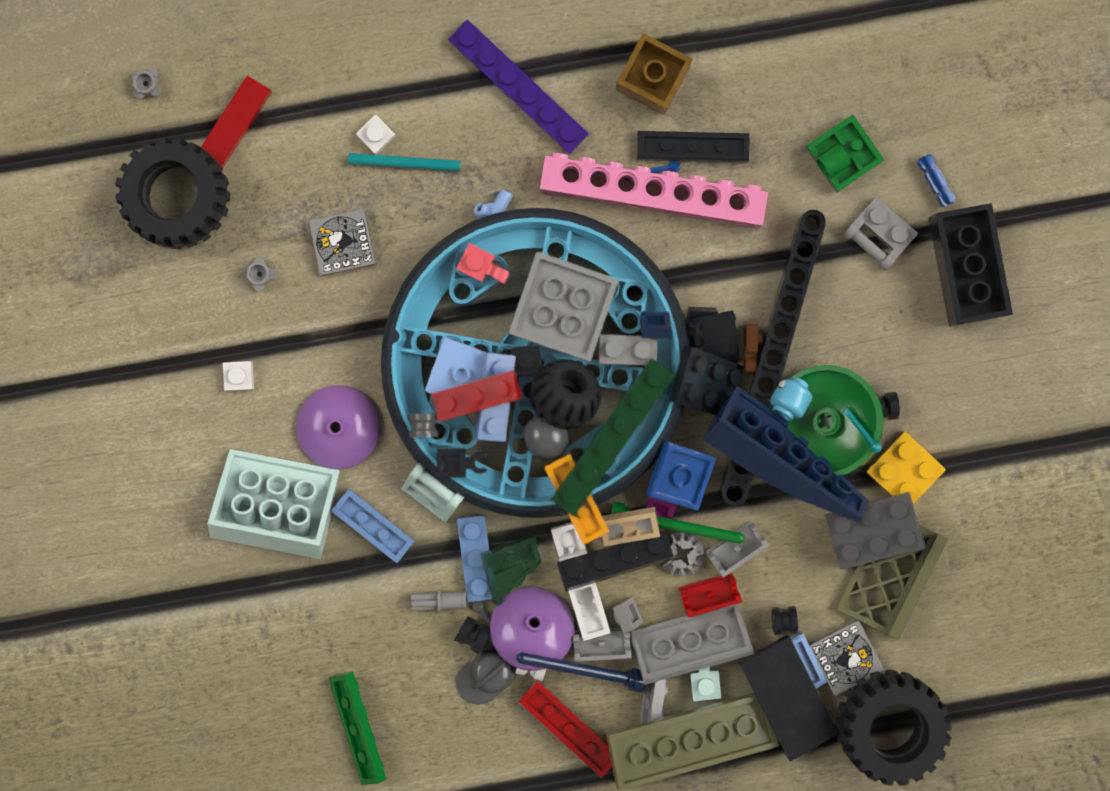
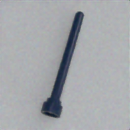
M520 652L516 656V660L520 664L623 683L630 691L642 692L646 686L644 685L640 669L636 668L622 672Z

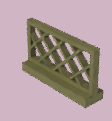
M920 525L921 532L929 536L925 544L926 547L876 563L873 561L871 562L872 564L864 566L865 564L858 565L836 609L899 640L949 538ZM922 551L918 560H916L914 553ZM911 555L915 565L912 572L900 575L895 560ZM892 561L897 577L881 582L876 566ZM873 567L878 583L862 588L859 580L861 571ZM909 577L904 587L902 578ZM899 580L902 588L900 597L888 601L883 585ZM856 581H857V584H858L859 589H858V590H855V591H852V589H853V587H854V585H855V583H856ZM880 586L885 602L869 607L864 591ZM861 592L866 608L854 612L844 607L850 595ZM897 602L892 611L889 604ZM886 605L890 617L884 627L874 622L870 610ZM867 611L870 619L860 615V613Z

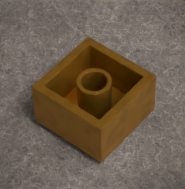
M643 33L616 83L615 90L665 116L693 59Z

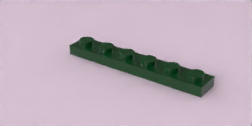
M653 358L649 360L550 500L575 517L675 374Z

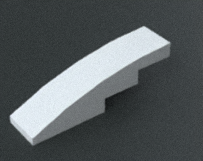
M572 522L551 528L560 561L587 554L585 545H583ZM596 583L570 590L569 594L583 641L609 634L610 629Z

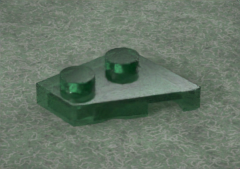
M529 535L480 553L493 603L497 606L501 605L505 601L503 598L514 587L518 588L525 581L526 576L542 563L534 536Z

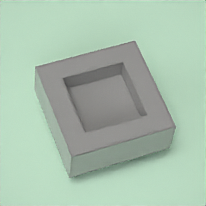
M633 596L622 600L612 607L615 621L621 626L623 633L630 632L643 623Z

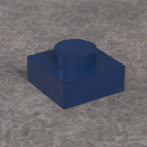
M640 312L642 338H671L672 327L669 312Z

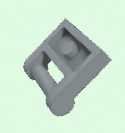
M877 197L868 204L843 233L848 240L853 239L880 263L878 266L884 271L894 263L896 258L918 234ZM862 225L891 249L888 255L859 231Z

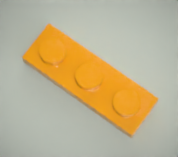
M570 454L544 467L555 490L559 488L575 465ZM591 494L575 517L568 513L583 545L609 532Z

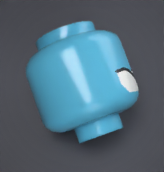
M796 377L793 380H781L770 399V403L773 406L772 410L786 421L800 419L813 398L811 392L807 389L809 385Z

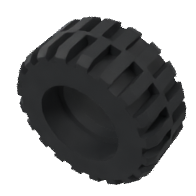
M163 137L157 138V143L153 144L148 141L142 144V151L134 150L129 155L132 160L128 165L123 162L120 168L124 172L123 177L116 179L115 186L120 188V193L115 194L116 203L122 207L119 212L122 218L128 221L127 226L133 232L138 233L140 237L162 247L181 249L182 246H187L190 248L196 246L199 240L205 242L211 237L209 233L213 229L218 231L222 225L219 223L221 217H226L229 210L226 208V201H230V192L227 191L229 182L227 176L222 172L223 168L200 146L193 142H186L182 138L174 137L173 140H169ZM173 168H182L190 172L197 181V199L190 211L182 217L173 220L162 218L151 207V187L157 177L163 172Z
M886 670L885 675H882L879 671L870 673L871 679L866 681L862 677L856 681L858 687L854 691L849 688L845 693L848 698L846 703L840 702L837 710L841 713V717H836L835 724L839 729L838 741L854 766L869 779L875 782L880 780L882 784L892 786L894 781L900 786L908 785L909 779L912 778L918 782L924 779L923 773L926 771L932 773L937 769L934 764L938 759L943 761L947 754L943 748L944 746H950L951 736L946 733V731L952 729L951 720L946 717L949 712L945 704L940 701V697L930 687L909 673L901 672L899 674L895 670ZM905 704L910 706L916 716V724L911 737L903 745L895 749L881 750L875 748L870 741V728L878 713L891 705Z

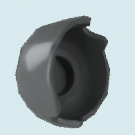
M535 416L529 420L524 430L526 446L532 455L542 460L555 459L564 452L568 444L566 428L563 430L555 428V423L549 425L543 422L545 418L541 417L539 419L538 416Z

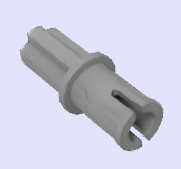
M438 590V593L411 594L410 601L413 610L438 609V612H441L442 609H467L466 591L441 593V590Z

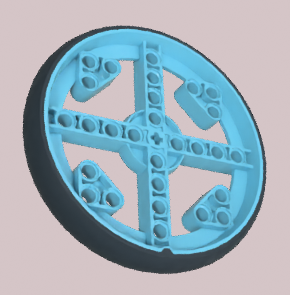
M549 208L513 209L474 220L455 230L429 250L411 270L397 293L385 325L381 350L382 386L393 425L403 444L417 463L420 462L425 467V471L455 494L458 493L463 496V500L477 507L498 514L526 518L568 515L565 510L550 500L556 490L549 476L529 477L533 456L529 450L525 454H518L513 449L514 441L518 438H524V430L526 429L518 421L519 413L529 410L533 413L534 417L537 416L532 407L531 400L523 394L524 386L532 382L535 375L516 376L522 399L516 400L503 472L494 470L475 460V465L478 468H487V472L477 474L471 469H466V478H437V449H469L478 441L475 438L476 427L467 415L441 422L437 419L435 424L440 423L445 428V435L441 439H434L433 437L409 438V431L412 429L409 414H436L432 396L428 402L424 388L422 356L437 358L444 337L473 348L478 345H484L489 353L498 354L511 350L513 347L539 345L510 335L508 332L502 337L500 342H493L427 330L436 306L448 290L451 299L456 304L467 306L501 283L489 276H486L482 283L456 269L468 244L470 243L496 257L494 262L500 263L506 271H508L506 261L497 255L533 248L543 249L542 253L548 255L547 251L550 246L560 245L564 250V254L558 259L567 262L568 253L578 256L604 270L608 274L606 276L619 280L607 315L622 334L633 335L641 328L640 312H669L671 338L657 339V362L675 374V376L591 493L596 506L617 496L634 484L655 463L659 457L664 440L670 442L685 407L669 401L684 345L690 346L685 318L669 282L650 257L629 238L604 223L574 212ZM466 285L470 288V295L467 299L460 300L456 298L455 290L458 286ZM628 288H639L642 298L637 302L630 301L626 295ZM631 314L636 318L637 325L634 329L628 330L623 327L621 319L624 315ZM423 335H428L432 339V346L426 351L420 350L417 344L418 339ZM540 345L541 360L544 361L542 367L550 362L562 359L577 361L579 365L581 363L585 366L595 365L600 371L597 380L601 388L627 392L644 369L628 365L599 364V360L591 359L588 362ZM615 370H623L627 374V381L624 385L613 383L611 375ZM602 422L569 445L565 450L564 457L569 455V452L574 448H580L585 451L605 422ZM463 428H468L473 433V440L469 444H462L458 439V433ZM513 466H519L524 471V478L519 482L512 481L508 476V471Z

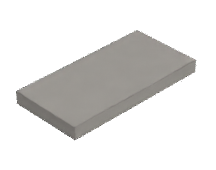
M738 604L689 618L682 616L630 631V637L644 685L754 654Z

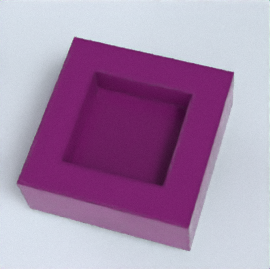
M649 497L645 508L655 507L656 516L672 519L677 504Z

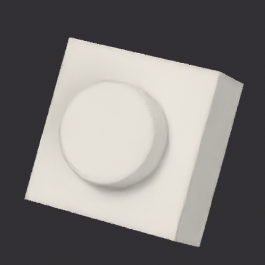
M376 114L356 133L375 155L396 137Z
M252 361L223 363L224 391L254 389Z

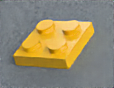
M902 431L865 472L890 496L910 492L914 504L946 469L906 431Z

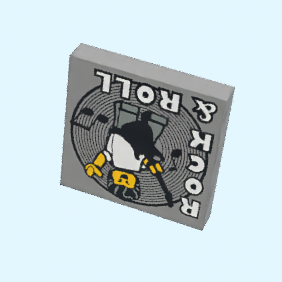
M364 209L309 220L321 276L376 265Z
M855 620L809 644L834 696L856 686V681L862 677L865 680L871 678L870 673L885 671L859 620Z

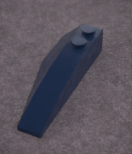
M736 386L711 421L703 440L772 486L828 512L859 522L864 515L869 500L843 475L837 476L831 470L830 463L823 456L818 458L807 447L809 442L804 437L800 436L797 438L787 428L790 424L783 417Z

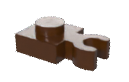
M758 324L744 325L743 372L754 373L757 371L758 347H762L763 331L758 330Z

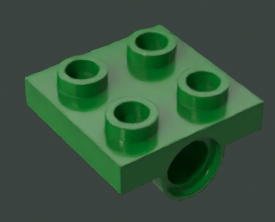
M853 114L805 147L836 193L884 161Z

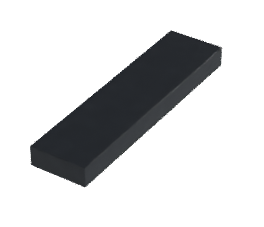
M638 131L637 160L748 163L750 133Z

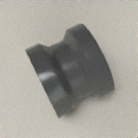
M409 414V421L412 423L409 438L438 437V431L435 429V422L438 419L437 414Z

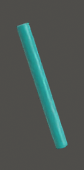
M349 153L348 164L458 172H460L461 165L460 160Z

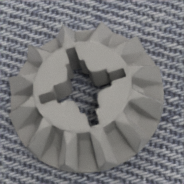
M674 532L668 535L667 538L674 556L677 554L676 543L683 550L690 549L691 547L693 549L686 555L687 565L681 559H674L661 563L662 566L670 574L683 577L693 574L702 565L704 551L701 542L696 536L688 533Z

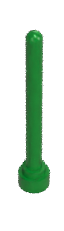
M614 501L611 514L631 510L630 507L625 506V503ZM657 516L659 528L741 544L745 540L744 535L739 532Z

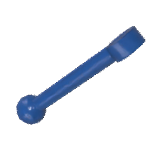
M672 161L669 165L650 168L651 173L669 170L678 172L680 170V163Z

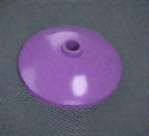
M336 385L318 390L304 402L297 417L296 432L301 448L311 460L326 468L346 469L358 465L370 456L380 437L381 425L376 407L365 394L348 386ZM334 422H338L341 426L340 431L337 433L331 430V425Z
M539 587L519 588L507 594L495 607L490 622V636L497 653L508 664L527 671H539L545 668L518 663L516 660L518 653L524 652L562 660L571 647L575 632L573 616L566 603L555 593ZM537 620L539 627H531L529 621Z

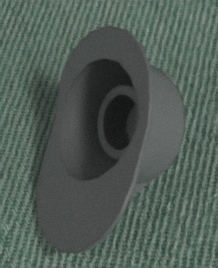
M488 646L474 656L459 671L456 680L457 690L461 697L469 703L476 705L486 704L511 685L517 675L515 674L516 667L503 660L494 646Z

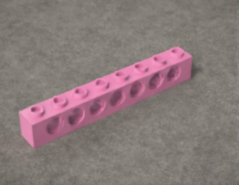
M552 153L551 156L545 155L540 193L757 229L763 226L768 192L761 191L762 187L746 184L745 188L735 187L734 182L727 180H717L716 184L706 182V178L702 176L690 175V178L686 179L678 177L679 173L672 171H662L661 175L651 173V169L647 167L635 166L634 170L623 168L624 165L617 162H607V165L595 164V159L580 157L579 161L568 159V155L562 153ZM575 170L579 178L573 183L566 182L563 179L565 171ZM595 174H601L605 177L606 184L602 187H595L590 181L591 177ZM629 178L633 182L634 188L629 192L622 191L618 186V182L621 179ZM650 183L658 184L661 188V194L650 196L646 191V186ZM679 187L686 189L689 198L685 201L677 200L674 196V190ZM705 192L713 193L716 197V203L711 206L704 204L701 198L702 194ZM734 196L741 198L744 204L743 209L734 210L729 204L730 198Z

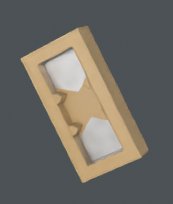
M655 507L602 516L609 530L608 533L602 535L604 546L660 537Z

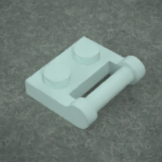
M420 462L410 473L401 488L445 523L464 499L463 496L458 493L455 494L425 471V467Z

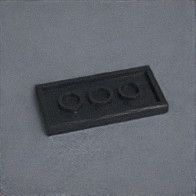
M785 635L738 662L786 758L790 762L839 734L790 636Z

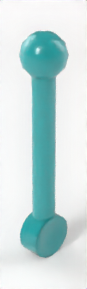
M845 407L842 412L870 444L871 451L874 453L880 452L881 444L872 439L854 417L850 409Z

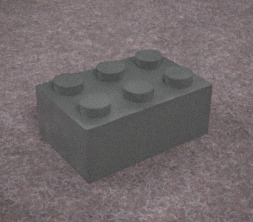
M910 492L868 502L864 515L859 522L834 513L825 514L840 570L926 547Z

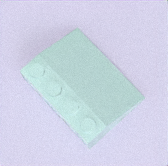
M230 449L207 523L210 538L321 559L340 470Z

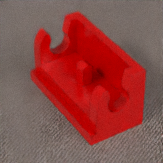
M732 572L724 578L720 575L678 587L686 616L689 618L742 603V598L736 585L737 581Z

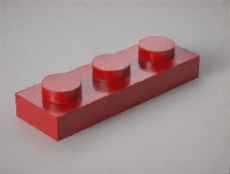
M515 370L431 394L439 422L522 399Z

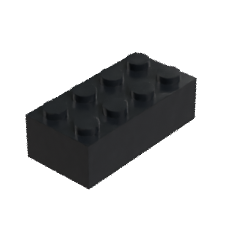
M992 203L935 213L928 217L949 327L1013 315Z

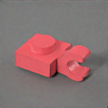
M470 243L456 268L458 271L482 283L486 276H489L505 284L510 275L508 271L493 265L496 258L494 255Z

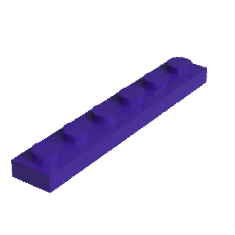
M468 19L448 39L449 43L568 155H571L589 136V133Z

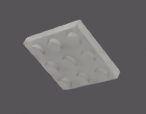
M536 252L508 334L590 362L619 280Z

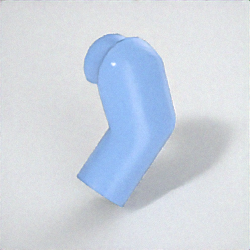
M500 189L494 202L487 204L478 203L474 207L475 216L480 219L494 213L504 212L513 195Z

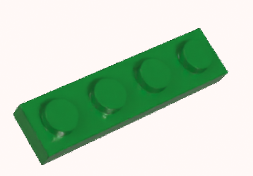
M345 672L328 677L361 785L378 784L387 780L384 765L377 750L375 736L369 724L367 710L363 704L359 684L354 672Z

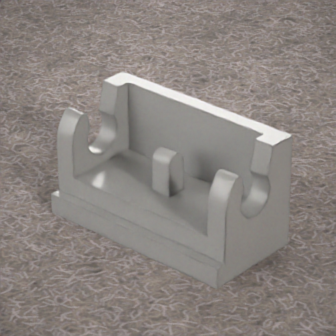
M748 521L734 531L744 535L745 540L743 543L737 544L721 540L705 551V554L723 578L770 546L760 534L756 525L751 521Z
M621 626L609 627V634L583 641L580 629H575L573 635L575 662L631 658L630 632L623 633Z

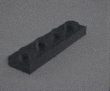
M664 530L660 532V537L610 546L557 562V567L566 592L673 560L674 555Z

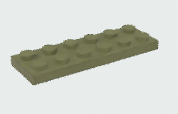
M754 693L606 733L616 788L619 791L779 747L778 740Z

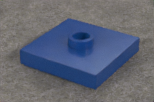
M664 440L646 495L698 511L717 457Z

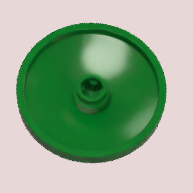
M834 365L809 367L789 378V380H793L796 377L805 381L809 385L807 389L811 392L813 398L800 419L787 421L790 424L787 428L797 438L800 436L804 437L809 442L807 447L818 458L823 456L830 463L831 470L837 476L850 474L868 462L874 452L871 451L870 444L842 410L845 407L849 408L872 439L880 443L884 429L883 409L876 392L870 384L855 372Z

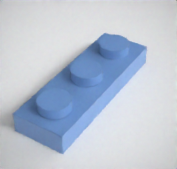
M485 352L482 379L514 371L516 356ZM510 402L478 411L475 430L476 439L505 442Z
M350 488L331 510L396 563L400 561L415 542L412 537Z
M485 515L457 518L467 602L495 599Z

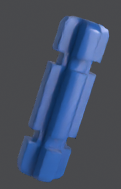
M928 154L920 158L917 164L921 171H925L926 174L924 176L933 193H937V200L940 206L946 207L953 203L956 197L952 190H948L947 187L949 185L940 168L935 167L936 161L934 157Z

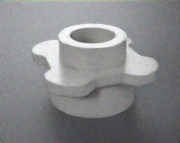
M155 69L135 71L131 75L133 87L135 88L133 94L136 98L143 99L147 95L155 97L160 95L161 88L158 86L157 81L159 73ZM147 81L149 83L148 86H144V82Z
M261 257L256 258L254 263L243 270V277L253 283V287L257 291L264 290L265 285L277 276L276 271L270 269L266 265L265 259ZM258 272H262L261 277L257 276Z

